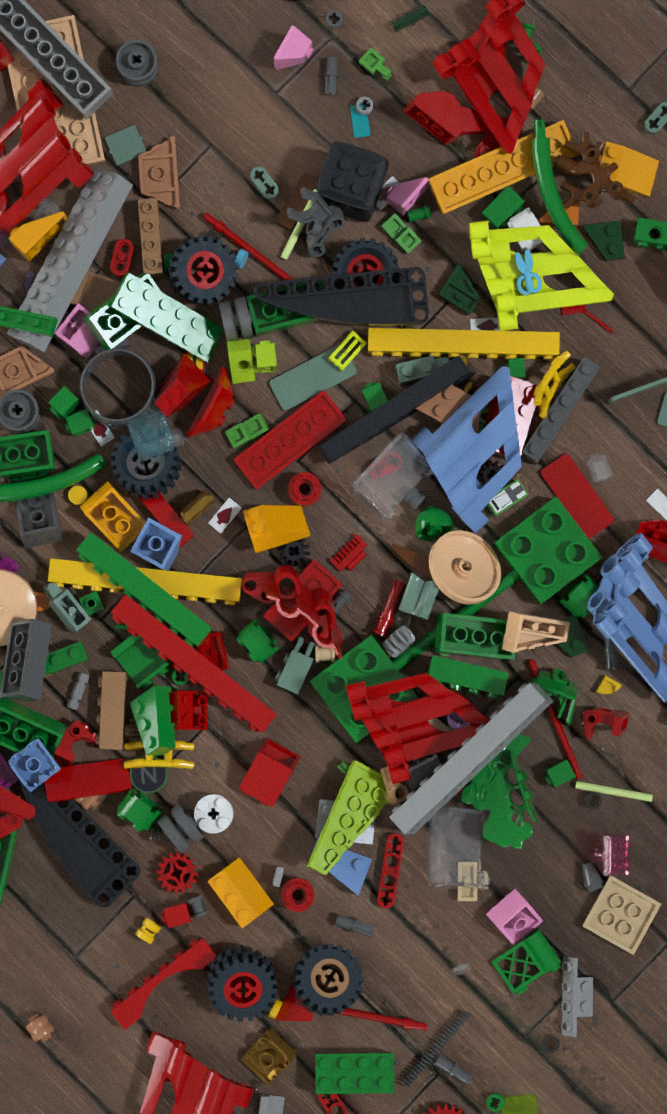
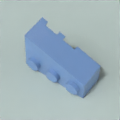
M347 849L329 872L359 896L372 858Z

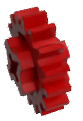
M171 852L169 853V859L165 856L163 857L164 864L158 863L161 870H157L156 873L161 874V877L157 881L164 882L161 887L167 886V892L174 889L175 894H178L179 889H181L185 893V887L191 889L190 883L197 882L193 877L199 875L198 872H194V869L198 866L191 864L194 859L188 860L187 853L182 857L180 852H177L176 856ZM177 860L184 861L187 866L180 865ZM170 862L171 868L168 873H165V868ZM175 867L178 870H182L180 880L177 875L173 876L172 874L175 871ZM190 872V878L185 883L184 877L186 873ZM172 879L176 881L178 886L170 884L167 880Z

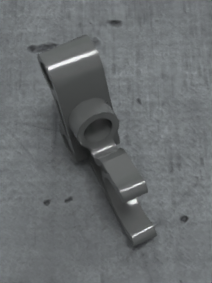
M303 187L301 189L302 198L311 200L313 205L306 211H296L290 207L286 212L289 219L296 220L299 223H308L306 243L309 254L312 257H320L325 253L324 240L332 230L342 229L345 225L342 208L339 205L328 206L318 192Z

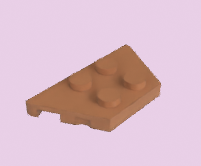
M171 136L167 141L152 147L150 151H146L138 156L141 195L148 198H157L158 202L175 209H180L175 136Z
M20 346L0 356V398L8 391L14 389L21 390L56 372L24 346Z
M451 385L417 407L416 410L444 424L471 395ZM479 413L472 419V428L475 433H478Z

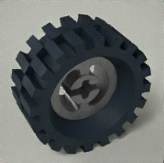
M138 427L139 432L134 433L132 429L128 431L130 436L126 437L123 434L120 437L122 443L116 442L114 445L116 452L112 451L111 453L113 459L111 461L112 471L121 488H124L127 494L132 493L133 497L138 499L139 495H142L144 500H149V495H153L154 499L159 498L158 493L161 491L163 495L168 493L167 487L173 488L175 486L174 479L178 480L180 477L178 471H181V460L174 442L172 443L171 438L168 435L165 436L164 432L159 429L157 433L153 427H148V431H145L144 427ZM142 455H146L147 460L149 462L148 467L151 475H147V471L145 469V461Z

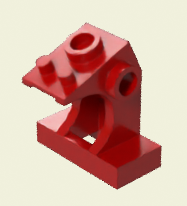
M602 707L586 709L580 716L581 725L585 727V730L582 731L583 736L590 740V738H593L596 724L604 723L611 728V735L619 737L627 729L630 712H619Z
M76 720L67 727L55 751L54 760L66 767L71 766L75 758V754L72 752V745L80 740L95 745L97 741L95 739L96 734L94 732L90 733V728L83 721L80 723Z

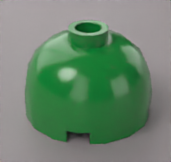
M434 506L425 508L415 521L416 537L419 536L421 541H437L439 539L438 536L454 531L449 514Z

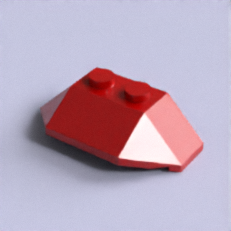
M221 367L187 432V436L190 438L217 430L218 426L222 427L227 418L224 416L227 409L231 410L235 403L231 384L224 367Z
M662 519L647 522L641 521L636 534L642 533L653 548L648 556L667 563V521Z

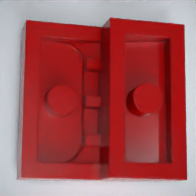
M221 631L209 634L199 647L193 646L196 651L220 670L230 669Z

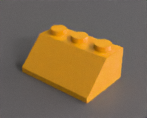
M240 857L208 880V883L241 928H244L274 905Z

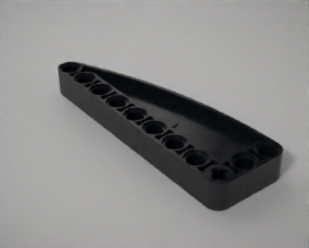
M419 267L265 282L258 284L254 289L255 297L260 302L295 314L337 323L365 326H407L424 324L429 317L426 278L423 269ZM414 272H418V275H421L418 281H414V278H411ZM394 274L401 275L402 282L394 283L392 276ZM375 276H380L383 278V283L375 285L372 279ZM356 278H361L364 281V285L356 287L353 281ZM335 281H344L345 287L343 289L335 288ZM317 282L325 283L326 288L324 291H317L315 289ZM304 284L307 290L304 293H298L296 286ZM285 286L288 292L285 295H279L277 288ZM260 288H266L269 291L266 297L258 295ZM415 291L422 292L423 299L420 301L415 300L413 293ZM417 310L424 311L425 318L418 320L415 317V312Z
M459 355L319 446L318 449L326 462L330 464L418 411L416 410L417 407L449 386L457 387L477 372L467 356Z
M19 779L27 803L33 805L36 810L34 818L61 863L84 892L99 907H109L139 877L141 873L139 865L73 799L68 800L69 804L66 808H60L58 801L49 802L47 800L44 782L30 792ZM75 811L82 813V819L79 822H75L72 819V814ZM90 824L96 827L95 834L91 836L87 835L85 831L86 827ZM102 838H107L110 842L107 849H101L99 846V841ZM116 852L123 854L124 858L120 863H116L113 860V855ZM129 866L137 868L135 876L132 874L130 876L127 875V868ZM117 879L123 882V888L120 891H116L113 888V882ZM102 893L108 894L110 898L106 905L99 902V896Z

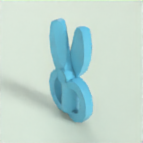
M529 249L525 250V263L520 253L516 252V265L522 273L517 279L519 292L524 295H528L531 292L537 293L541 289L542 281L537 273L531 272L533 267L531 252ZM532 277H535L538 282V285L535 289ZM523 279L525 280L527 290H524L521 287V281Z

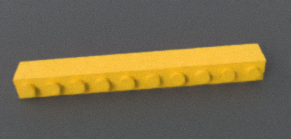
M368 329V354H372L373 357H383V354H391V357H402V354L410 355L411 358H420L421 355H433L434 358H440V355H448V358L454 359L462 355L467 356L468 359H478V356H486V359L490 360L497 359L498 357H505L506 360L516 359L517 357H524V360H536V357H540L545 361H553L559 356L560 332Z
M50 558L48 582H54L59 587L64 588V584L72 585V589L83 590V586L91 587V591L102 592V588L110 589V593L121 594V590H125L121 585L116 587L109 582L108 579L110 577L106 573L101 575L94 570L93 567L95 565L93 563ZM137 568L175 599H178V596L186 597L187 601H197L198 598L205 599L206 603H216L217 600L224 601L225 605H235L236 602L240 603L242 578Z

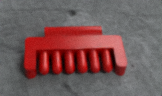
M358 534L351 538V542H347L352 549L344 545V548H341V552H337L343 560L337 555L330 559V562L339 571H343L346 567L352 571L367 555L363 551L367 547V543Z

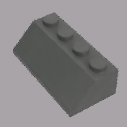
M36 619L11 622L0 698L21 701L41 699L52 624Z

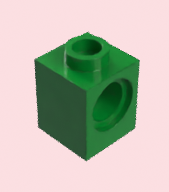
M371 382L364 386L365 389L362 390V395L370 412L388 402L380 383L375 384Z
M87 409L65 417L67 420L65 427L68 433H72L75 437L96 429L93 418Z
M564 760L546 769L547 774L544 775L548 785H553L554 788L576 777L568 760Z

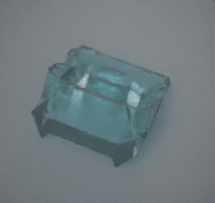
M161 410L127 422L136 451L142 460L147 461L148 458L168 451L172 452L176 446L166 417Z

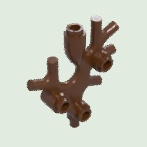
M582 132L581 142L578 145L568 140L565 142L564 147L581 155L582 160L576 162L564 155H558L553 165L556 166V169L566 174H589L592 178L591 185L586 189H579L565 181L562 182L560 188L570 193V197L563 202L565 209H568L578 201H583L588 208H595L599 204V194L602 192L609 193L614 200L623 201L625 199L633 203L635 196L628 193V189L624 188L622 183L618 181L613 182L610 178V175L619 168L617 164L613 162L606 168L598 166L602 162L600 153L605 147L603 142L599 141L595 148H589V132Z

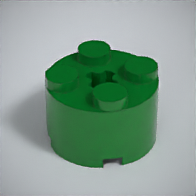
M587 574L582 576L584 580L581 582L579 580L575 581L563 594L566 597L565 599L560 598L559 600L576 618H584L589 614L590 611L587 608L588 601L599 589V586Z
M256 618L238 632L239 636L236 639L242 647H247L250 651L248 655L254 662L263 663L277 652L280 646H275L277 641L265 626L260 627L258 625L260 621Z
M131 788L117 807L118 812L116 814L123 820L128 819L132 822V827L137 831H148L162 813V809L157 810L158 805L142 792L138 795L135 793L136 789Z

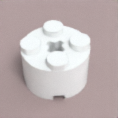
M529 207L510 218L507 223L509 228L540 226ZM541 239L518 241L523 252L526 249L531 251L543 243Z
M218 794L203 797L198 801L194 810V818L197 825L207 833L224 831L230 826L234 817L232 804L227 798ZM212 808H215V811L219 812V815L216 816V819H213L212 816H209V812L212 811Z

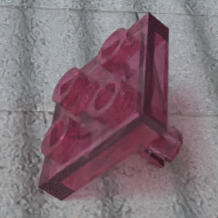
M603 836V849L593 850V860L603 861V876L628 875L630 869V862L628 860V851L630 849L629 836Z

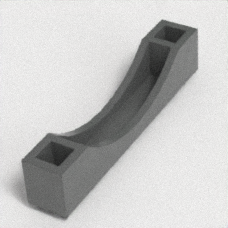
M584 356L548 411L547 417L542 420L521 453L523 457L535 465L538 463L599 370V365Z

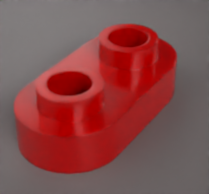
M120 239L115 244L110 270L117 277L125 276L130 269L134 246L128 239ZM123 247H128V251L125 253L122 252L121 249ZM118 265H123L121 271L117 270Z

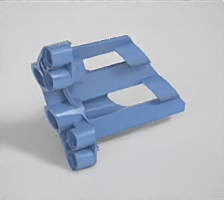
M504 366L479 388L436 432L432 434L424 426L411 439L423 452L430 468L453 505L451 509L475 533L489 521L481 511L522 467L510 369ZM497 395L499 414L480 433H475L472 428L473 417ZM503 445L506 464L482 486L476 479L481 465Z
M639 533L619 548L615 555L610 556L601 567L602 581L598 591L589 599L587 608L594 616L593 624L606 639L610 638L661 700L667 702V664L663 661V646L667 644V601L641 565L644 560L648 559V554L653 547L644 535ZM638 588L658 611V620L654 627H651L627 598ZM629 637H634L657 665L655 675L626 642Z

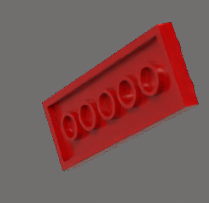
M323 390L234 458L233 461L254 488L258 490L343 425L347 419Z

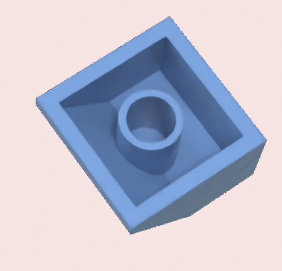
M148 518L130 552L163 570L169 571L178 554L182 535Z

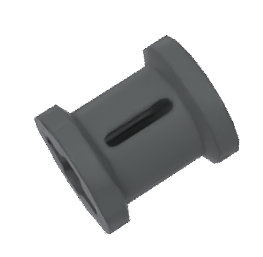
M203 895L187 900V904H190L194 914L193 919L210 913L209 910H206L202 900Z

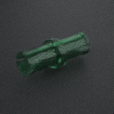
M423 5L412 12H406V15L391 21V24L397 33L410 25L414 26L416 22L430 16V14L427 12L426 6Z

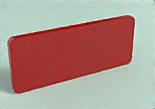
M569 454L562 455L541 470L540 474L588 539L614 522L613 516Z
M116 759L60 767L61 769L44 782L47 800L49 802H57L130 791L132 784L129 771L124 768V761L126 760Z

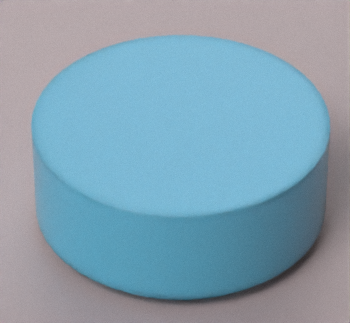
M243 249L238 251L234 262L238 263L239 269L243 268L249 254L248 251Z

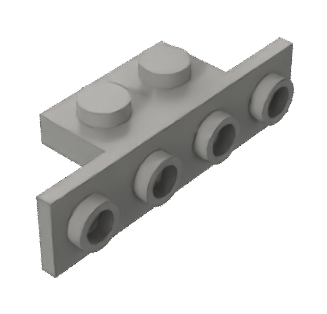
M563 957L562 1035L577 1037V1017L593 1016V977H577L578 958Z

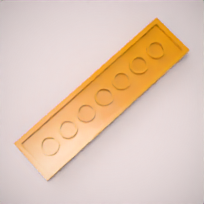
M564 120L545 128L546 137L550 138L552 166H554V160L558 155H564L568 158L579 155L564 147L567 140L573 143ZM534 133L518 139L513 154L505 153L500 147L429 178V186L442 215L534 175L535 170L531 140L535 138Z

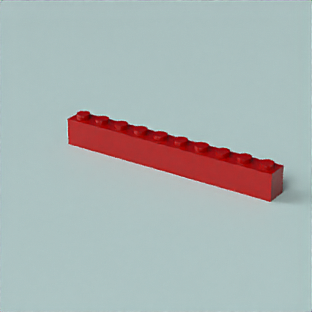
M126 594L111 611L113 620L120 625L125 623L128 626L127 631L135 637L140 635L144 638L142 643L150 649L154 646L159 650L157 654L165 661L168 658L173 661L174 664L172 666L180 673L183 670L188 673V679L195 685L198 682L204 686L203 691L209 696L216 695L219 698V704L226 709L231 707L234 710L233 715L241 721L245 718L250 722L248 727L256 733L259 730L263 733L277 716L276 713Z

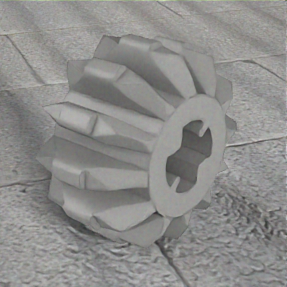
M401 626L385 640L383 647L393 658L398 657L413 644L415 636L410 629Z

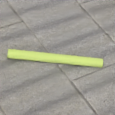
M308 200L303 211L308 210L313 205L311 200ZM297 222L280 256L281 258L288 259L305 223Z
M576 781L575 784L576 789L652 802L653 794Z

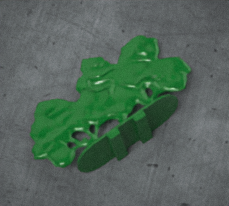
M504 748L471 779V784L463 789L461 802L473 804L474 808L479 811L489 810L490 815L483 825L482 836L484 839L495 842L503 848L511 845L514 849H522L524 840L530 838L533 834L532 826L523 821L524 812L528 810L532 821L536 824L538 823L537 813L532 801L535 796L533 790H528L525 780H528L527 773L522 772L513 750L509 751L511 763L503 761ZM497 764H502L503 767L498 768ZM511 768H513L518 782L514 785L505 776ZM519 788L525 802L520 806L514 804L510 798V793ZM515 806L516 809L512 810L510 807ZM519 810L520 812L517 813L519 817L513 822L511 817L513 813ZM519 821L522 822L521 826L517 825Z

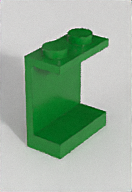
M131 635L110 653L121 664L137 688L141 689L143 687L145 690L154 683L152 679L157 675L162 677L169 671L167 668L170 665L157 654L159 650L154 646L150 649L142 643L144 638L140 635L136 637Z

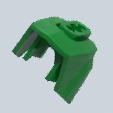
M553 668L552 672L541 670L538 676L533 678L530 683L538 684L549 697L552 695L559 698V704L556 709L558 711V718L562 716L568 700L571 699L565 722L567 726H570L576 704L577 685L568 679L566 672L560 669Z

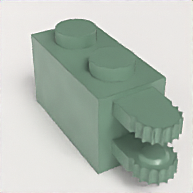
M432 355L396 364L395 368L399 385L403 386L420 381L449 362V359L446 357L434 359Z
M54 582L44 586V592L50 599L48 605L71 633L77 632L91 620L68 589L62 591Z
M302 637L299 638L295 649L291 653L287 652L283 663L286 664L284 670H279L275 681H278L277 686L297 695L314 660L309 656L315 643L310 642L305 655L298 652L304 642Z

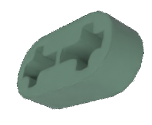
M667 102L661 103L645 121L644 129L647 133L657 134L666 125L667 113L663 117L660 115L663 111L661 108H667ZM656 119L659 120L656 125L657 129L655 127L649 128V122L653 123Z
M253 168L250 173L253 184L265 199H276L279 194L277 184L264 168ZM256 172H258L259 174L263 173V183L259 178L254 179L256 177ZM266 184L268 185V187H269L270 189L275 188V189L273 190V192H274L273 195H271L270 193H269V194H266V192H267V189H266V187H265Z

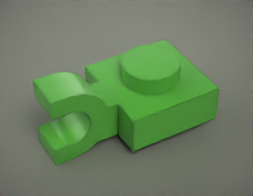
M372 48L359 60V64L372 75L378 72L386 81L392 76L390 74L391 71L383 65L385 59Z

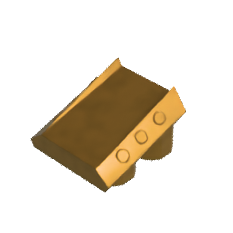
M198 489V493L181 508L178 507V516L189 526L208 510L216 500L208 491Z
M268 1029L246 1052L241 1061L265 1084L270 1085L289 1066L297 1054L295 1049L289 1046L275 1030Z

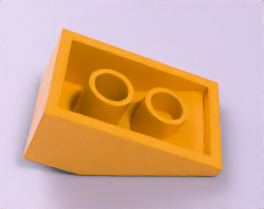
M606 142L602 153V162L599 167L606 168L615 162L619 168L610 175L611 180L622 183L623 187L628 189V192L650 197L659 160L628 147Z
M62 211L23 224L19 228H14L8 239L30 262L62 230L68 218Z
M108 481L80 506L83 513L120 552L138 538L146 523Z
M260 505L243 511L255 553L311 536L301 506Z

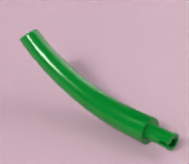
M541 119L540 122L539 120H534L535 138L531 140L538 187L554 225L570 248L579 256L588 244L571 222L559 196L552 169L550 138L546 137L545 120Z
M96 454L77 466L48 477L25 482L0 484V502L25 500L62 490L90 477L104 468L107 463L101 455Z

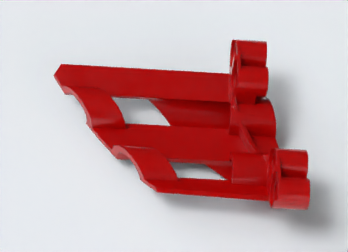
M491 0L485 6L488 14L481 22L479 29L469 39L466 38L461 43L453 46L448 53L436 57L432 61V65L442 79L453 76L504 152L513 154L522 127H524L533 103L534 94L542 77L545 63L516 16V13L526 2L524 0ZM509 40H513L529 63L523 83L519 80L505 57V46ZM496 90L500 92L512 110L507 126H505L489 103L491 94Z
M39 79L27 91L29 97L27 102L0 130V241L66 177L75 186L81 188L94 175L91 168L83 163L81 155L71 147L67 137L59 131L54 117L56 112L63 106V102L52 92L51 86L43 79ZM22 125L19 144L6 156L4 142ZM20 175L23 187L22 196L8 209V199L4 190Z
M289 565L278 567L274 573L266 571L249 572L243 576L242 588L247 594L266 604L275 600L278 611L286 618H295L301 613L309 619L308 632L315 642L322 648H333L338 658H342L340 647L342 643L341 630L336 621L333 597L328 590L317 588L312 591L299 582L297 571ZM283 578H290L293 583L289 586H284L280 581ZM249 580H252L256 584L252 587H249L245 583ZM295 597L296 605L293 608H286L281 604L280 598L291 599Z
M427 673L366 687L365 681L345 686L355 721L361 719L366 725L374 743L387 763L393 784L411 779L408 761L460 747L468 737L473 738L477 734L475 731L482 724L486 725L491 720L482 714L473 703L453 689H447L436 678ZM415 687L421 688L429 695L405 703L391 700L388 696ZM456 712L470 725L444 732L433 727L428 720Z
M157 1032L151 1033L146 1051L155 1055L156 1059L140 1114H156L155 1110L165 1081L172 1083L175 1092V1103L171 1114H232L235 1105L248 1107L254 1088L226 1078L216 1070L208 1068L185 1050L187 1045L185 1042L169 1038Z

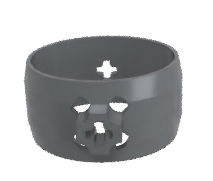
M109 349L97 354L85 366L80 378V395L86 409L99 422L112 427H126L138 423L145 417L155 421L161 413V410L154 404L158 391L155 374L149 363L139 354L127 349ZM114 357H127L138 361L149 371L152 381L151 394L145 406L135 415L125 419H109L97 414L90 407L86 395L87 382L92 371L103 361Z

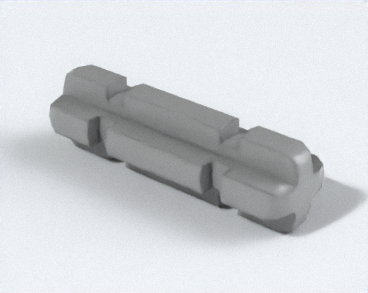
M78 673V681L75 682L70 695L71 700L69 699L67 703L68 708L78 709V701L81 700L86 687L85 682L87 683L89 679L88 674Z

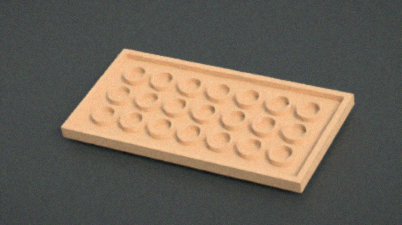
M71 15L45 21L84 60L75 16ZM1 34L3 43L15 57V60L8 65L17 111L29 99L27 91L39 79L45 80L51 86L52 92L63 102V106L56 112L54 120L58 129L68 138L71 147L81 155L83 163L87 165L106 162L95 112L85 120Z

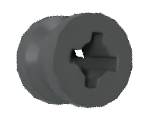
M414 487L403 501L409 503L414 511L426 499V496L420 494L418 488Z

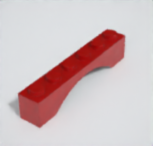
M197 937L189 944L191 948L186 952L183 949L173 956L176 960L170 964L168 962L164 963L158 968L160 972L157 975L153 976V974H150L143 980L145 983L140 988L135 986L128 992L129 997L124 1001L120 998L112 1005L114 1009L110 1012L124 1030L141 1018L148 996L162 980L180 971L203 969L218 956L204 937L201 940Z

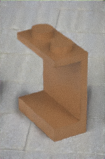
M88 269L71 301V305L76 307L79 303L91 312L115 294L121 282L92 273Z

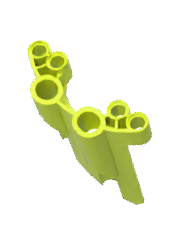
M489 221L469 223L473 259L478 260L497 311L500 331L519 329L517 322L518 313L609 302L612 300L614 293L549 225L489 230ZM541 239L551 251L531 253L533 259L531 272H535L540 276L542 286L537 293L531 292L528 295H524L517 288V279L522 273L516 265V252L510 250L509 243ZM520 254L525 263V254ZM572 272L585 287L557 291L547 286L543 277ZM532 277L535 289L538 285V282L535 277ZM523 279L521 281V287L524 290H527L525 280Z

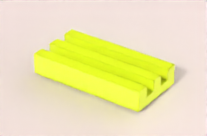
M352 331L330 355L328 360L332 361L335 366H338L340 371H343L367 342ZM354 337L355 340L338 359L334 358L348 341ZM358 342H360L361 345L342 365L340 362L352 350V348Z

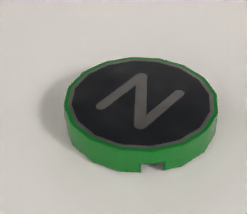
M167 767L130 768V780L137 790L142 793L151 794L164 787L168 780Z

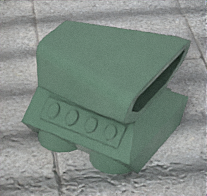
M411 573L398 611L427 621L439 590L434 580L424 582L421 578Z

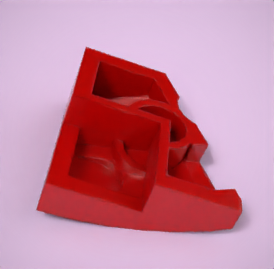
M292 984L276 1016V1021H313V1013L308 1011L309 1008L307 1006L303 1007L300 1004L302 1002L300 998L296 999L294 995L296 990L292 989Z

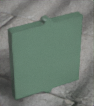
M135 124L105 137L110 149L109 154H112L117 166L138 158L139 155L146 152L142 142L143 137L139 135Z

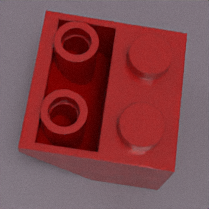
M172 691L169 693V701L173 705V711H170L171 723H174V730H207L206 692Z

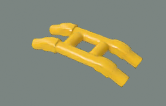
M565 351L552 361L550 368L534 390L533 403L539 406V416L541 418L547 417V411L549 410L552 398L562 382L576 370V366L571 363L559 373L557 372V369L571 357L568 351ZM552 379L554 383L549 388L548 383Z
M142 740L127 742L124 745L125 750L144 749ZM175 741L176 747L174 750H194V743ZM172 749L165 754V760L153 759V755L145 754V759L124 761V768L173 767L193 769L194 762L183 759L172 760Z

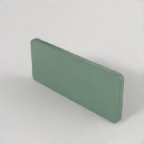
M336 346L272 379L269 384L280 406L284 411H287L318 395L323 390L326 391L355 376L357 370L353 362L351 361L343 371H340V368L335 366L332 361L330 362L328 358L338 348ZM345 347L334 358L338 359L346 350ZM347 354L340 362L342 365L349 358V355Z
M667 377L613 396L608 402L612 404L667 384Z

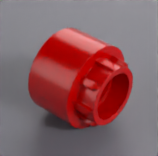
M298 473L289 482V496L298 506H312L321 496L320 481L311 473ZM302 485L310 487L308 494L300 493L299 489Z
M299 877L287 881L281 892L283 904L294 912L307 910L312 905L315 897L312 884L308 880ZM300 889L303 891L304 896L301 900L293 898L292 893L294 890Z

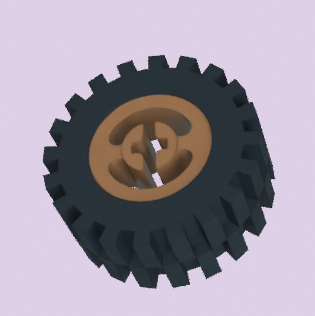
M333 944L319 945L304 954L295 966L296 969L292 974V978H294L292 989L296 990L294 995L296 999L300 998L302 1001L300 1004L303 1007L307 1006L309 1008L308 1011L311 1013L317 1012V1015L320 1016L339 1014L349 1008L359 998L358 994L362 992L363 987H361V983L364 982V976H361L362 966L358 967L357 962L359 960L357 957L353 958L350 955L352 952L348 949L346 951L342 950L343 946L337 945L334 947ZM323 966L334 967L341 975L340 982L337 972L334 973L330 979L332 982L328 983L324 988H335L336 992L326 993L316 984V977H318L319 985L322 986L327 980L326 977L332 972V969L323 971L321 969Z

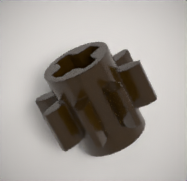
M130 718V723H125V737H130V741H139L141 736L134 718Z

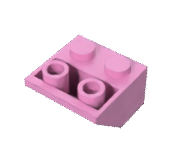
M78 303L57 329L55 335L87 360L100 343L82 319L90 312Z

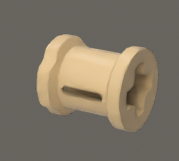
M316 646V663H319V661H331L334 663V649Z

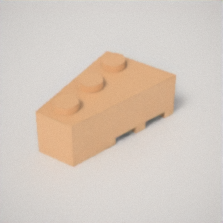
M509 611L502 650L515 653L524 649H534L538 646L567 642L570 622Z

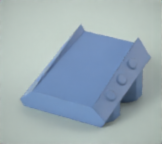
M39 738L29 743L19 753L14 754L8 761L12 770L30 792L61 769Z

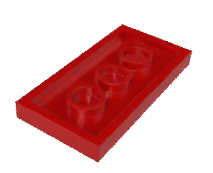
M315 559L298 576L299 582L312 591L317 588H324L332 596L343 585ZM295 597L291 599L280 598L281 604L286 608H293L296 605ZM276 602L263 615L267 621L291 642L307 626L309 621L301 613L295 618H286L278 611Z

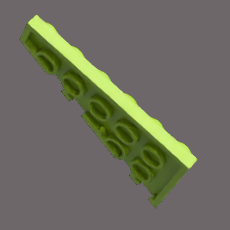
M356 760L352 761L307 864L308 868L326 875L339 861L347 848L353 845L354 840L380 814L381 809L388 804L385 799L386 788L382 774Z

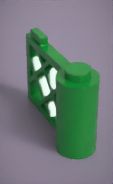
M538 929L494 959L492 964L512 993L515 994L517 992L520 995L529 989L528 984L546 972L550 971V973L557 971L562 961L540 929ZM521 946L527 952L526 960L514 958L515 951ZM502 959L512 960L510 971L501 969L498 962ZM514 961L525 963L523 973L512 971ZM527 963L536 965L539 972L535 975L525 974ZM511 974L523 976L522 983L516 988L510 982Z

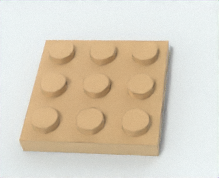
M609 875L582 926L634 955L661 903Z

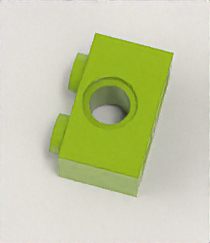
M250 339L228 341V356L233 384L255 381V373H258L257 362H253L252 358L256 357L255 346H251Z
M260 341L258 345H255L258 373L277 372L275 343Z

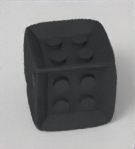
M334 141L323 165L317 185V192L328 206L339 205L342 208L344 217L370 222L384 184L389 161L387 158L370 150Z

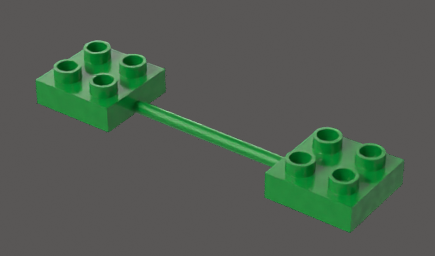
M554 497L493 544L512 568L510 573L500 579L497 590L485 601L478 604H467L455 614L472 616L518 580H521L537 603L541 605L603 557L559 499ZM436 628L393 661L389 659L374 637L370 635L342 656L341 659H338L310 680L312 686L355 743L359 742L370 732L361 719L355 721L345 686L365 681L366 687L404 678L398 670L435 643ZM412 688L388 695L389 699L403 703L418 697Z

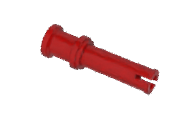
M397 580L393 581L382 613H379L377 616L378 621L375 629L371 631L372 634L387 639V632L390 624L394 622L392 617L405 583Z

